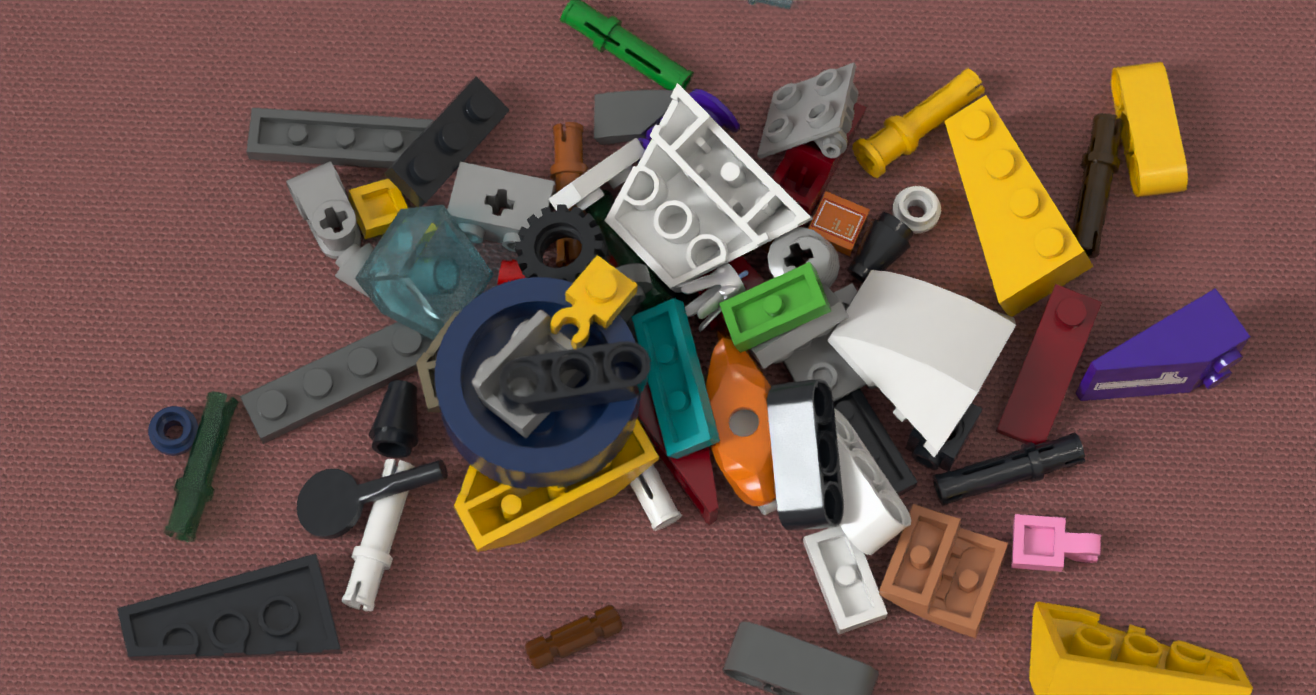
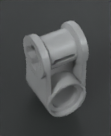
M331 161L286 181L303 220L307 221L320 249L326 256L338 259L352 244L357 243L359 246L361 245L362 237L357 225L355 212ZM339 227L341 231L335 233L333 229Z

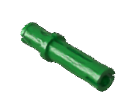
M570 0L561 14L560 21L592 40L595 49L600 52L607 50L666 90H674L677 83L684 90L689 85L694 72L687 70L655 47L647 44L621 26L622 21L612 15L608 18L582 0Z

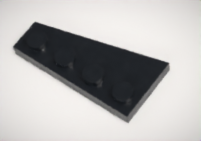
M316 553L117 608L127 655L131 661L343 654Z

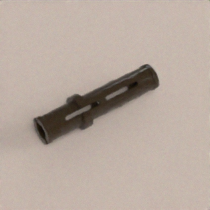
M1106 113L1096 114L1093 117L1090 144L1087 153L1083 154L1081 160V167L1084 169L1083 180L1072 231L1088 258L1099 256L1113 175L1118 173L1120 166L1117 154L1124 120L1122 118L1117 119L1116 115Z

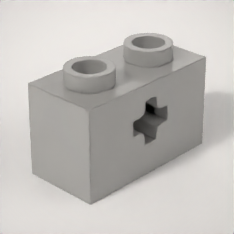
M460 162L446 213L449 232L455 233L457 238L466 242L481 243L484 239L502 243L506 249L516 252L515 242L521 241L518 235L521 226L527 229L530 227L527 219L533 214L540 218L543 216L541 209L548 206L551 212H553L554 207L549 198L556 192L555 181ZM500 207L508 208L502 211L501 216L494 215L498 213Z

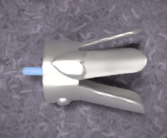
M726 263L718 267L710 275L675 287L673 291L692 294L707 289L685 306L687 317L697 314L700 319L706 318L699 326V331L701 332L722 311L719 303L746 291L741 279L747 276L749 272L744 271L738 275L733 267Z

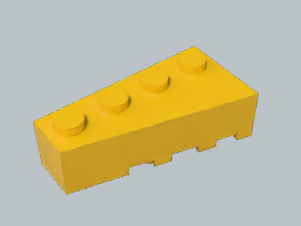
M986 95L945 120L999 305L1008 316H1015L1052 293L1055 284L1063 286L1094 267Z

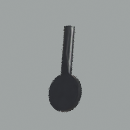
M437 460L362 484L352 475L340 469L320 471L304 484L297 500L298 519L303 528L316 537L323 539L340 537L350 531L358 522L364 504L448 478L447 467L443 460Z

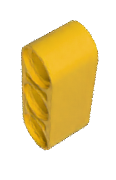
M1162 62L1114 67L1111 73V90L1117 119L1122 118L1124 120L1121 140L1134 195L1136 197L1184 192L1188 185V170L1164 64Z

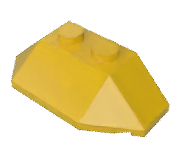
M637 418L628 441L617 456L599 472L581 482L562 488L551 486L521 489L497 482L470 465L454 508L477 552L526 542L614 497L658 461L659 456Z

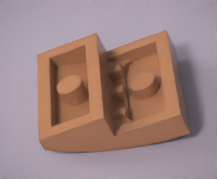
M913 504L909 512L911 524L901 533L881 584L879 595L926 620L976 639L1006 558L1008 543L960 528L961 519Z

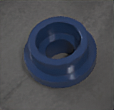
M179 406L166 407L157 412L151 419L148 428L149 439L155 449L162 454L169 456L181 455L188 452L196 444L199 437V425L195 416L189 410ZM176 425L183 427V433L179 438L169 439L166 437L170 427Z

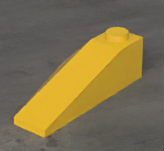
M1038 601L1035 603L1033 608L1029 681L1035 695H1251L1253 687L1239 660L1181 640L1173 642L1170 647L1145 635L1146 629L1129 624L1127 632L1098 623L1100 614L1086 609Z

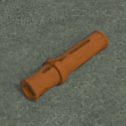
M565 122L566 131H563L562 123L553 126L555 164L550 167V178L555 181V194L588 171V166L586 167V164L583 163L584 127L579 123ZM576 204L571 206L568 210L572 211L573 207L576 206ZM572 238L557 240L556 265L558 267H566L578 258L582 250L580 241Z

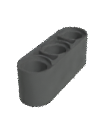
M750 622L739 623L722 669L723 673L727 676L774 695H872L879 676V672L876 669L860 661Z

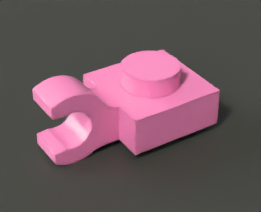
M1015 514L1013 520L1011 568L1062 572L1064 557L1078 562L1097 563V557L1100 556L1101 535L1093 533H1065L1066 518Z

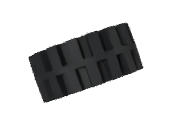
M566 204L557 205V211L551 212L549 206L541 209L543 216L537 218L534 214L527 219L530 227L527 229L521 226L518 232L521 241L515 242V251L518 255L516 259L525 278L549 277L574 283L597 255L608 262L606 257L609 256V251L600 227L589 213L585 216L582 209L576 206L573 207L572 211L568 210ZM572 238L580 241L582 244L581 254L568 266L552 268L543 263L545 250L558 239Z

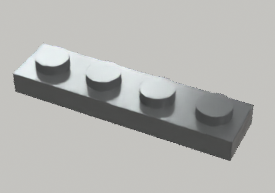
M252 108L246 152L248 158L252 160L324 164L331 161L333 165L389 169L433 120Z
M417 312L240 396L262 443L265 444L388 385L391 381L399 380L418 371L416 362L427 351L434 339L420 312Z

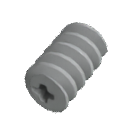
M797 227L773 241L768 253V264L774 278L797 268L795 265L802 262L800 254L806 252L813 257L806 261V263L811 262L816 268L821 284L825 283L830 288L837 279L840 269L838 253L833 245L816 231Z

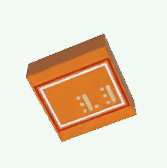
M825 191L808 229H812L833 245L836 251L851 256L869 216L870 209Z

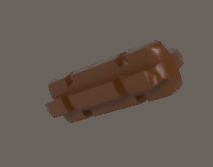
M607 605L594 611V616L591 618L585 615L550 631V636L547 638L541 635L528 641L525 644V651L531 665L535 669H540L553 663V658L558 655L562 659L597 643L598 637L602 635L606 639L619 633L622 630V621L615 607Z

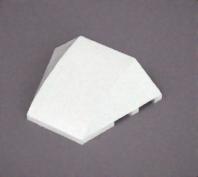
M678 83L670 96L672 101L660 124H655L650 134L652 139L637 166H633L605 219V222L671 290L813 220Z
M871 270L846 310L849 317L837 324L827 341L868 386H877L896 406L893 413L901 422L906 419L909 420L927 440L923 446L935 457L978 394L1014 330L1016 322L1014 317L990 310L964 296L928 282L888 271Z

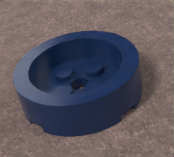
M531 277L497 285L468 303L454 318L441 341L435 364V388L446 432L455 448L470 465L487 477L502 484L527 489V487L551 486L562 488L581 482L599 472L617 456L635 427L639 414L641 393L629 400L550 412L525 438L481 403L472 384L481 364L487 358L496 356L511 340L515 329L523 321L530 320L539 310L547 313L552 320L556 312L573 306L565 300V292L573 282L549 277ZM618 314L607 329L593 321L590 325L589 339L583 347L622 341L636 342L626 322ZM566 324L559 332L572 340L579 329L573 324ZM619 362L612 367L613 373L622 380H632L639 375L638 369L629 362ZM586 375L574 388L583 387L588 383Z

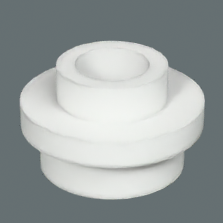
M912 186L902 190L896 196L892 213L894 217L906 224L913 233L919 234L931 230L937 224L941 215V204L938 197L931 190L922 186ZM919 206L924 210L925 214L922 217H913L909 214L908 208Z

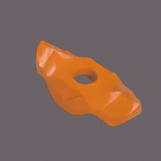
M722 338L714 347L705 383L720 442L711 445V449L716 463L737 496L751 506L767 505L776 500L767 411V397L771 386L747 351L740 352L734 346L731 339ZM739 410H750L759 419L757 430L746 437L734 434L729 427L730 418Z

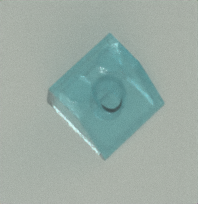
M434 205L400 209L355 277V280L382 314L434 340L455 311L462 310L474 298L482 294L494 273L445 206Z

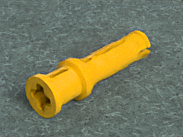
M965 69L960 75L902 117L895 115L887 118L883 122V128L866 140L859 138L852 144L854 155L859 164L874 178L882 176L886 172V166L902 154H912L919 145V139L957 113L965 105L985 93L984 86L980 85L975 88L982 83L981 79L971 69Z

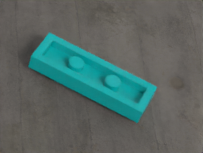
M673 298L632 316L638 344L647 351L650 358L648 382L667 456L678 459L720 442L684 302Z

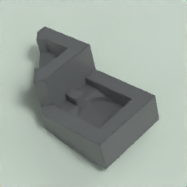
M633 90L595 94L594 139L600 145L627 142L635 138L646 139L647 130L655 124H660L661 118L672 101L670 96L673 90Z

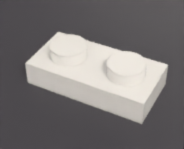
M637 138L633 139L551 196L549 201L556 211L557 205L566 204L568 209L576 204L583 211L605 195L600 189L601 185L608 181L614 189L626 181L633 168L632 164L642 158L645 149Z
M840 525L804 537L803 544L838 635L887 617V610L881 595H879L878 587L865 554L854 546Z

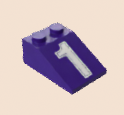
M1215 288L1092 361L1075 394L1080 401L1189 393L1203 384L1209 390L1222 383L1232 374L1230 368L1243 358L1240 352L1249 340L1250 335Z

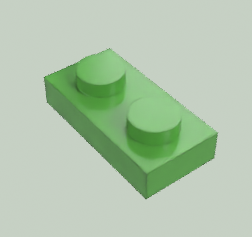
M811 262L719 303L733 344L740 352H744L832 312L817 270Z

